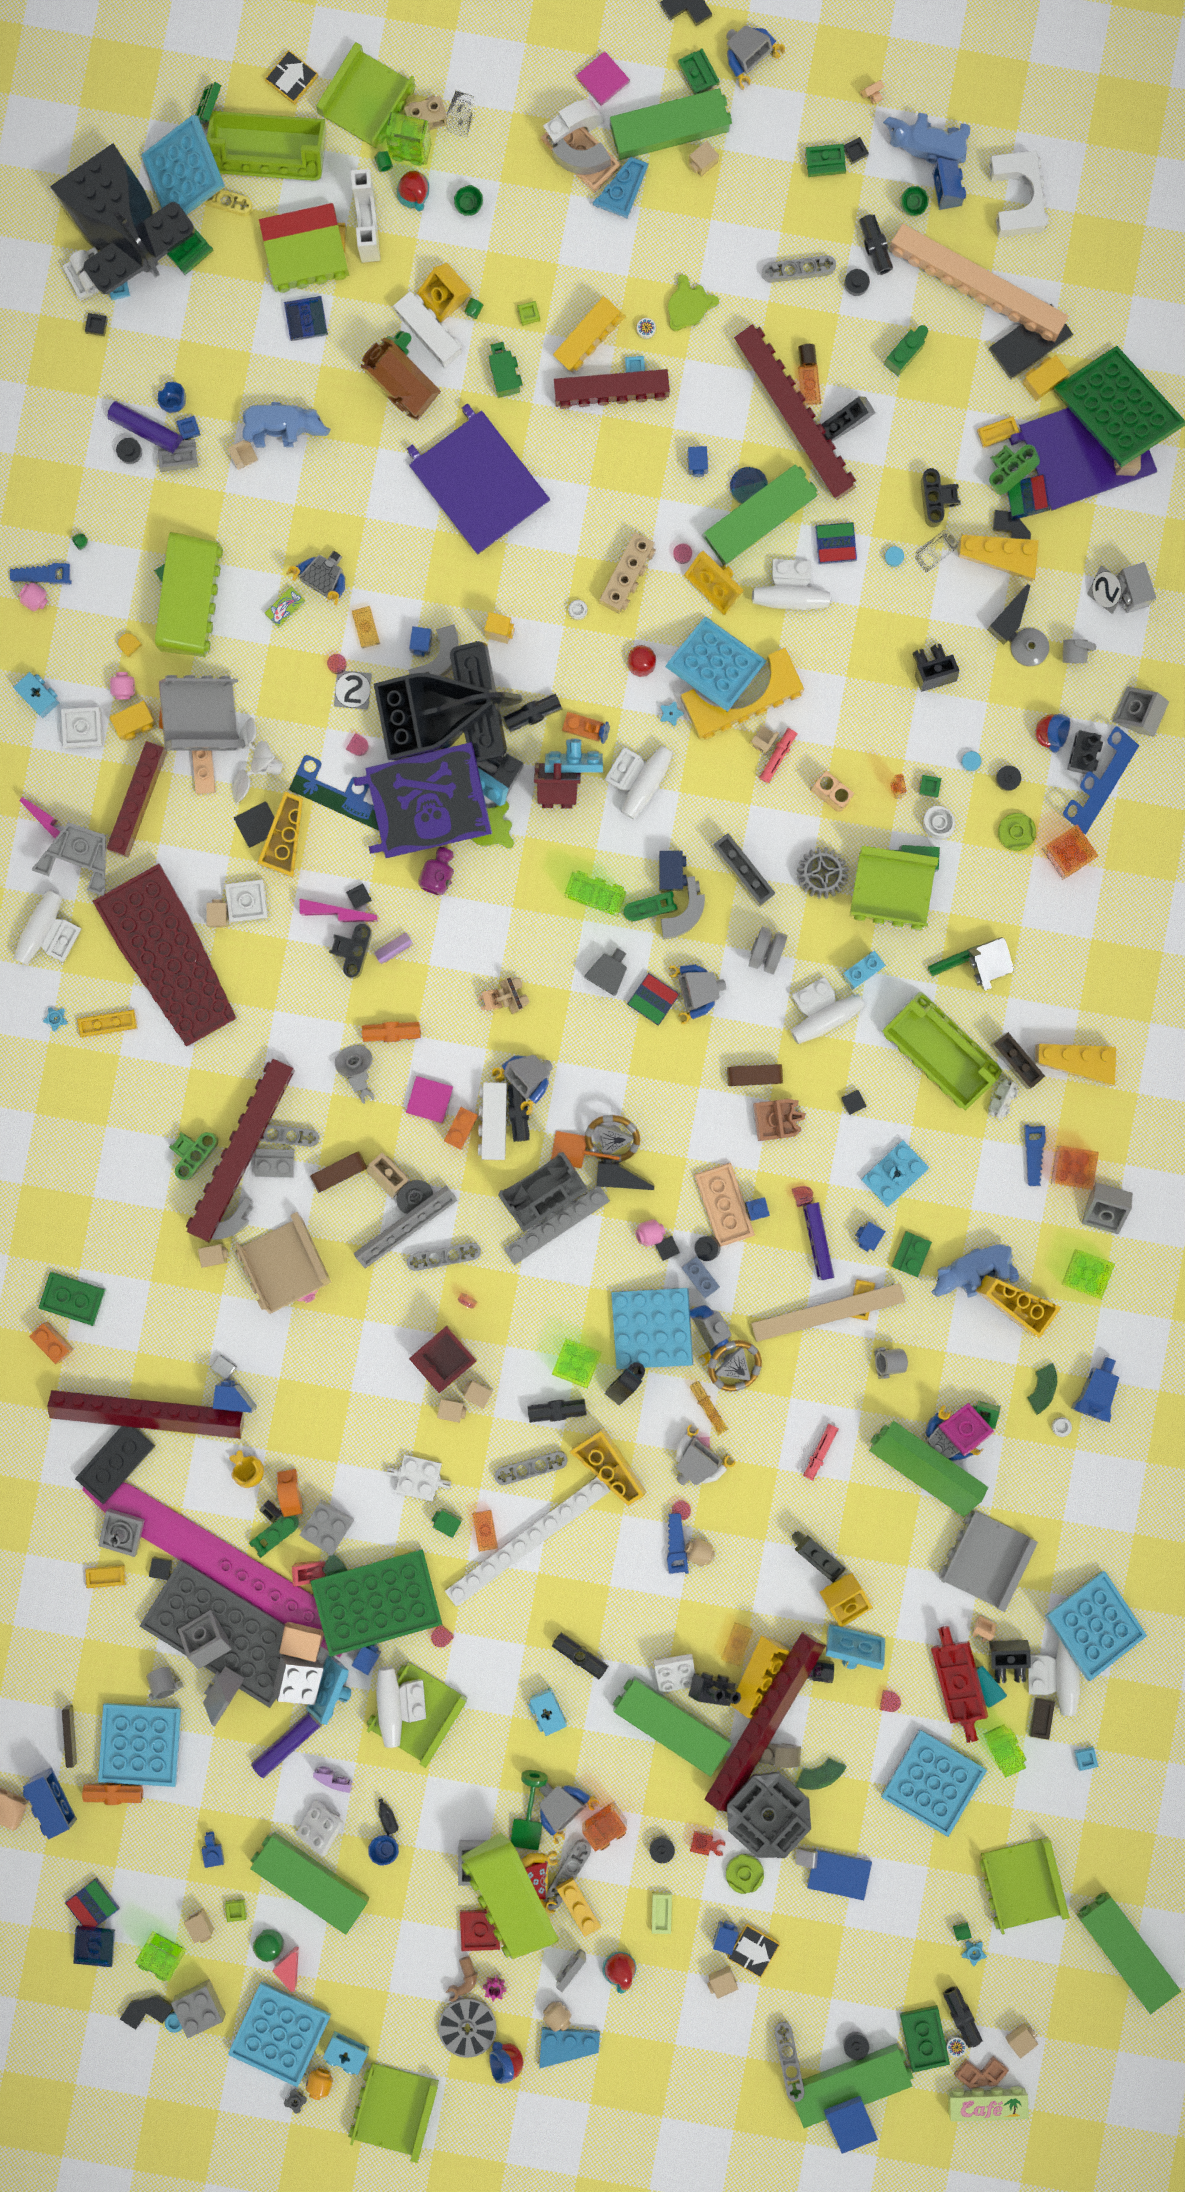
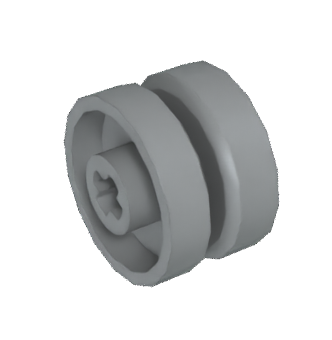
M762 926L758 938L756 937L748 966L758 969L763 959H766L764 972L774 975L788 935L778 932L775 934L773 941L770 942L772 930Z

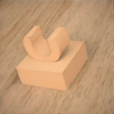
M881 80L869 85L860 91L862 98L869 96L872 104L881 101L883 98L879 90L884 88Z
M498 989L482 992L478 1000L484 999L485 1006L480 1007L481 1010L489 1011L503 1008L502 1002L497 1003L495 1000L500 997Z
M979 1615L976 1619L973 1637L979 1634L982 1636V1642H985L987 1639L991 1641L995 1636L997 1624Z

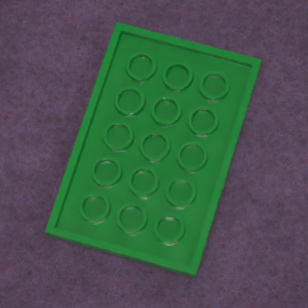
M1115 346L1054 387V392L1121 468L1185 426L1183 417L1118 346Z
M423 1549L310 1580L330 1657L443 1625Z

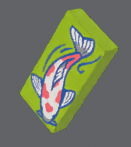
M291 586L264 614L279 628L305 600Z

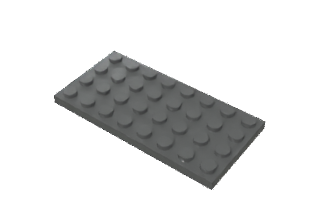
M180 1560L139 1627L186 1655L178 1629L212 1610L225 1631L232 1650L203 1667L216 1674L217 1671L221 1673L226 1666L245 1678L239 1687L240 1690L271 1708L276 1700L273 1694V1687L280 1657L288 1656L279 1653L285 1624L185 1561Z

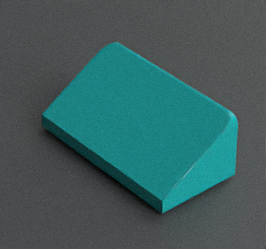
M984 1666L976 1668L985 1704L988 1708L1007 1697V1694Z

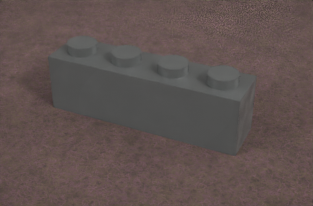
M729 833L713 844V850L758 907L775 895L774 890Z

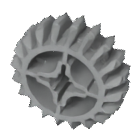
M820 847L816 849L817 854L810 850L809 854L811 857L804 854L803 858L806 862L800 860L799 864L803 868H797V872L802 873L797 875V879H803L799 886L801 887L806 884L807 887L803 891L806 893L809 889L812 890L810 893L811 897L816 892L817 899L821 898L822 893H824V898L828 899V892L834 897L836 895L834 889L841 892L842 889L839 885L845 886L846 882L842 879L848 878L847 874H843V872L848 871V867L842 868L841 866L846 861L842 860L839 862L838 859H840L841 854L834 857V849L828 854L827 847L824 848L823 853H821ZM823 858L833 862L836 868L827 867ZM817 859V869L807 873L809 863ZM821 868L829 872L824 876V879L821 875L816 874ZM838 874L835 884L828 887V877ZM808 878L819 880L822 888L814 886Z

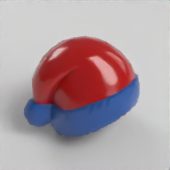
M1049 714L1041 718L1035 729L1038 743L1043 747H1048L1054 753L1058 752L1060 747H1063L1066 743L1071 725L1070 718L1063 714Z
M500 2042L493 2043V2051L489 2055L491 2073L496 2083L505 2084L517 2078L521 2073L524 2065L521 2051L511 2043L503 2045Z

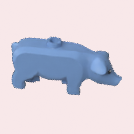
M918 113L916 123L911 126L903 120L888 117L883 122L889 129L890 145L893 147H901L911 155L926 159L931 164H935L937 158L956 161L958 164L966 161V140L970 135V126L968 124L961 123L960 130L959 128L952 127L948 128L947 132L940 128L931 127V123L928 122V115L924 113Z
M272 402L270 405L249 406L243 412V422L245 423L242 433L243 439L254 442L256 448L266 447V435L273 437L282 436L283 445L288 448L294 447L297 436L306 432L312 436H327L331 430L323 424L315 409L307 410L295 405H282L279 402Z
M996 1244L984 1249L977 1248L969 1254L959 1257L948 1267L939 1268L937 1284L931 1293L939 1297L952 1292L956 1287H961L967 1293V1297L970 1298L977 1295L975 1290L981 1286V1281L986 1275L993 1278L999 1276V1279L1009 1278L1010 1283L1017 1282L1019 1275L1017 1269L1012 1265L1013 1255L1011 1247L1004 1244Z

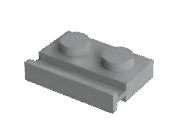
M195 439L182 441L173 454L157 446L160 472L198 467Z
M256 1149L255 1177L294 1178L295 1150Z
M579 1949L576 1954L572 1955L567 1963L568 1965L557 1975L555 1979L557 1981L556 1988L560 1992L565 1990L586 1962V1953L583 1950Z

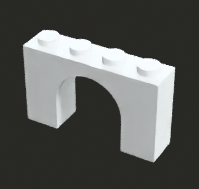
M1037 150L994 155L990 158L991 182L1011 179L1018 180L1028 187L1031 194V202L1026 207L1019 210L998 212L996 217L998 237L1041 233L1046 225H1048V214L1044 211L1046 196L1045 194L1042 195L1044 179L1043 176H1040L1039 171L1041 169V158L1038 157Z
M370 169L350 170L358 227H356L357 245L361 262L381 261L374 186Z

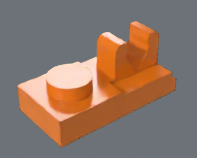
M567 712L562 732L599 742V730L604 723Z

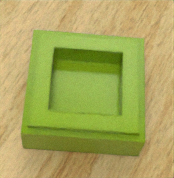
M536 301L517 305L522 326L540 321Z
M245 1899L225 1902L227 1922L247 1919Z

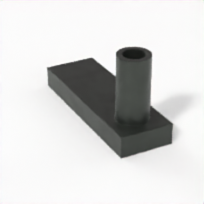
M799 1531L792 1535V1540L798 1545L795 1550L831 1582L834 1583L846 1568L810 1536L807 1535L805 1537Z

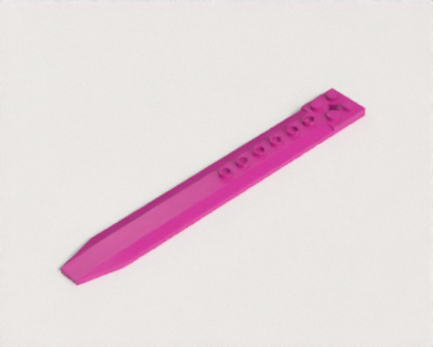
M124 1482L105 1504H102L84 1487L82 1488L105 1514L108 1509H113L145 1519L142 1538L178 1560L185 1561L282 1623L291 1622L323 1630L313 1594L299 1586H293V1582L133 1485ZM324 1636L321 1647L328 1651Z

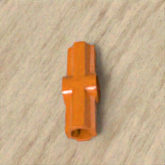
M384 1022L378 1025H363V1042H398L403 1039L421 1038L420 1022Z
M121 1783L83 1785V1802H104L105 1805L142 1802L143 1785H122Z

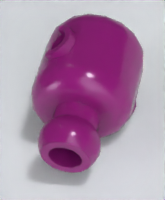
M439 847L436 851V859H429L425 862L418 879V885L421 889L435 895H443L447 891L448 886L452 884L451 879L454 874V869L448 865L449 861L454 857L453 851L445 847Z

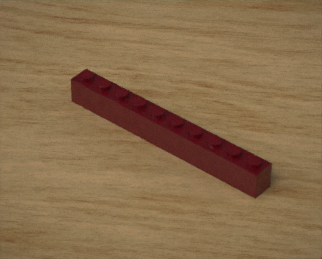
M754 324L750 325L736 335L734 339L833 497L839 500L856 488L854 483L857 481L851 471H846L844 467L847 465L841 455H836L834 451L837 449L831 439H826L824 435L826 430L821 423H816L814 419L816 414L812 408H807L804 404V401H806L801 391L797 392L794 388V385H796L791 375L787 376L784 372L786 367L780 358L777 360L774 356L776 351L770 342L767 344L764 340L766 335L760 326L757 328Z
M272 1059L271 1062H267L263 1070L265 1075L263 1079H259L256 1083L255 1089L257 1091L254 1097L250 1096L246 1104L248 1109L245 1114H241L238 1120L240 1125L237 1131L234 1130L229 1138L231 1143L228 1148H224L220 1157L222 1161L220 1165L215 1166L212 1172L214 1177L211 1183L208 1182L203 1190L205 1195L202 1200H198L194 1209L196 1213L193 1218H189L186 1224V1228H188L186 1232L210 1243L295 1072L294 1068L275 1059Z
M51 1390L47 1405L49 1418L228 1438L241 1439L244 1426V1415L240 1411Z
M804 1632L800 1634L704 1800L718 1811L727 1812V1803L748 1781L825 1649L826 1644L813 1635Z

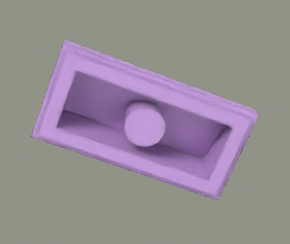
M403 933L375 951L374 954L378 961L384 964L412 946L413 942L407 933Z

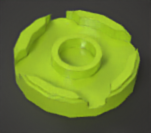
M1023 813L1007 815L998 827L1000 843L1011 851L1027 849L1036 838L1034 821Z
M740 1854L728 1862L726 1879L729 1886L735 1892L740 1894L752 1893L762 1885L764 1869L761 1862L755 1856Z

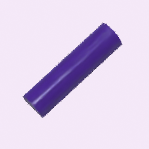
M114 401L108 410L107 417L110 421L172 454L183 440L182 435L118 401Z
M816 1202L803 1205L818 1280L835 1278L820 1204Z
M307 1712L251 1763L252 1768L261 1778H265L317 1731L322 1724Z

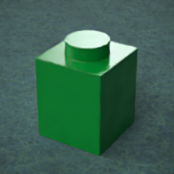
M442 1508L441 1512L436 1511L432 1522H434L432 1528L453 1538L463 1519Z

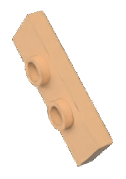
M192 751L196 794L216 793L212 751Z

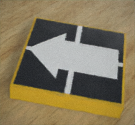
M288 50L267 75L265 82L295 105L319 75Z
M746 1923L735 1942L732 1955L728 1954L727 1959L761 1978L779 1948L780 1942Z

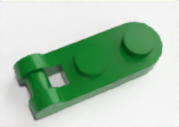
M673 891L627 904L624 908L625 918L628 921L636 922L678 910L677 904H674ZM661 900H666V907L661 906Z
M298 1516L280 1517L249 1542L250 1546H254L257 1550V1555L260 1558L298 1528ZM263 1538L268 1543L265 1547L260 1543Z

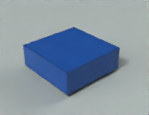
M195 416L176 421L183 441L201 436Z

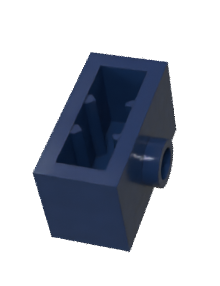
M683 850L659 851V891H682L683 886H687L686 874L683 875V867H686V855H683Z

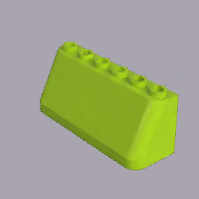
M212 111L206 139L220 174L309 181L319 180L322 176L326 134L325 119Z
M169 533L155 634V645L161 652L206 657V653L210 652L211 642L208 641L209 633L212 634L213 631L211 615L215 614L216 608L213 600L214 596H217L218 593L216 577L220 576L221 570L218 562L219 558H222L223 547H221L219 542L181 533Z
M918 992L882 1030L888 1041H893L903 1055H907L912 1059V1063L917 1068H921L930 1081H935L940 1086V1090L954 1099L953 1101L956 1106L963 1108L965 1111L998 1080L1002 1073L998 1063L922 992Z
M500 1832L461 1856L463 1864H461L462 1869L472 1879L469 1883L474 1892H478L479 1897L477 1900L481 1907L486 1908L487 1914L485 1916L490 1925H494L496 1930L493 1933L497 1940L502 1942L503 1947L501 1949L506 1958L515 1959L551 1946L559 1941L515 1847L507 1837Z

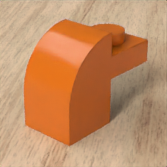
M297 1470L277 1472V1493L283 1516L303 1514Z

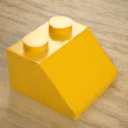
M445 263L433 268L416 294L421 297L424 305L435 313L436 318L441 323L463 305L472 290L452 267Z
M852 1572L843 1576L835 1583L826 1586L819 1592L840 1627L873 1609Z

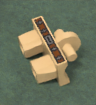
M510 976L499 982L501 989L498 990L500 997L495 1000L497 1003L503 1002L505 1008L509 1007L511 1014L524 1009L523 1007L530 1003L526 994L518 996L516 990L522 988L520 978H511Z

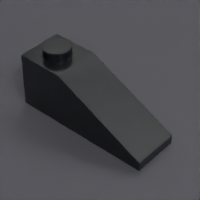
M859 396L822 423L826 430L824 435L827 440L831 439L834 441L862 424L876 412L866 397Z
M1029 584L1020 591L987 629L1003 645L1007 641L1011 643L1018 635L1016 631L1021 624L1030 590Z
M602 1158V1161H598L597 1186L654 1190V1183L618 1162H614L613 1159Z

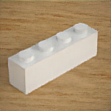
M410 291L393 305L394 312L438 362L446 368L462 354L460 347L462 345L455 336L452 338L448 334L449 330L444 323L441 322L439 324L435 319V313L430 308L426 309L423 306L424 302L418 294L414 295Z
M483 1082V1087H480L479 1093L480 1098H483V1106H479V1117H483L482 1125H479V1136H482V1144H478V1156H482V1160H505L507 1083Z

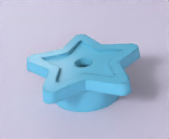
M675 701L670 706H660L663 712L660 719L661 722L668 721L673 726H676L677 719L684 715V712L677 709Z
M49 1007L48 1015L43 1022L50 1024L54 1032L60 1025H67L68 1022L64 1018L65 1009L62 1008L56 1011Z
M967 1941V1950L962 1954V1958L969 1959L973 1966L981 1959L987 1958L982 1951L983 1943L972 1944Z

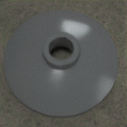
M409 1181L397 1193V1206L402 1212L408 1214L431 1197L433 1190L426 1181Z

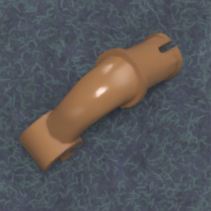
M470 1956L459 1960L464 1974V1983L459 1987L452 1985L448 1988L446 1993L450 1991L455 1993V1996L450 1997L448 2001H456L459 1996L471 1992L475 1987L478 1973L474 1970Z

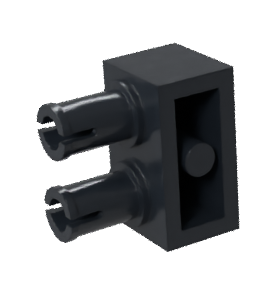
M940 643L937 644L938 648L936 644L930 648L935 659L928 662L924 649H919L920 653L918 650L912 653L917 664L915 678L921 692L958 680L960 670L954 655L946 656Z
M1082 730L1076 732L1067 770L1082 774L1096 771L1099 762L1096 759L1097 753L1101 752L1103 741H1100L1102 735Z
M506 753L503 757L486 760L497 767L496 773L494 772L493 774L481 766H478V768L508 787V796L524 764Z
M1028 1640L989 1641V1660L991 1668L994 1669V1680L997 1683H1000V1676L1002 1683L1007 1682L1006 1669H1014L1015 1682L1020 1683V1678L1022 1683L1026 1681V1668H1031Z
M702 1672V1674L694 1673L688 1694L694 1700L730 1706L731 1703L737 1704L741 1699L740 1693L734 1691L736 1684L730 1681L728 1676L718 1674V1677H715L708 1672Z

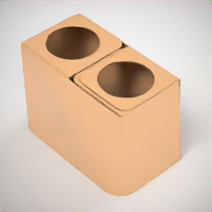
M825 771L811 787V791L837 812L843 811L854 795V792L828 771ZM823 777H829L833 780V787L831 789L824 790L821 788L820 780ZM838 789H844L848 792V799L845 802L836 800L835 792Z
M287 1622L284 1627L279 1653L315 1662L319 1654L324 1632L320 1629Z
M0 1788V1825L16 1830L20 1826L29 1800L27 1801L23 1797Z

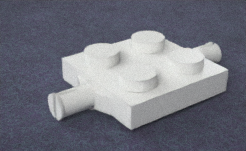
M404 1455L399 1469L388 1467L387 1470L393 1472H386V1475L397 1477L398 1483L395 1493L428 1501L434 1500L438 1487L450 1490V1486L444 1484L451 1485L452 1482L440 1479L442 1463Z

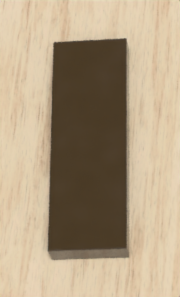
M69 1705L62 1710L65 1764L66 1768H73L77 1764L73 1705Z

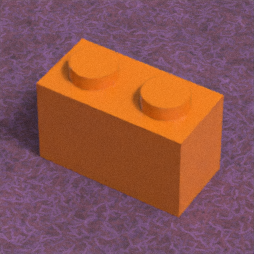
M460 1107L444 1142L462 1150L479 1115Z
M48 1322L42 1323L29 1336L54 1364L60 1363L74 1350Z

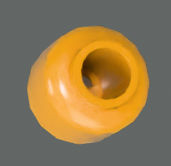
M316 2068V2070L310 2072L305 2086L306 2091L310 2093L309 2097L320 2100V2098H325L329 2095L333 2084L331 2072L324 2068Z

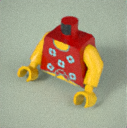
M552 1850L548 1855H545V1853H528L521 1859L523 1866L543 1907L546 1908L548 1913H555V1910L549 1909L548 1905H557L554 1900L544 1902V1899H547L548 1863L550 1865L558 1864L557 1859H550L551 1856H557V1852Z

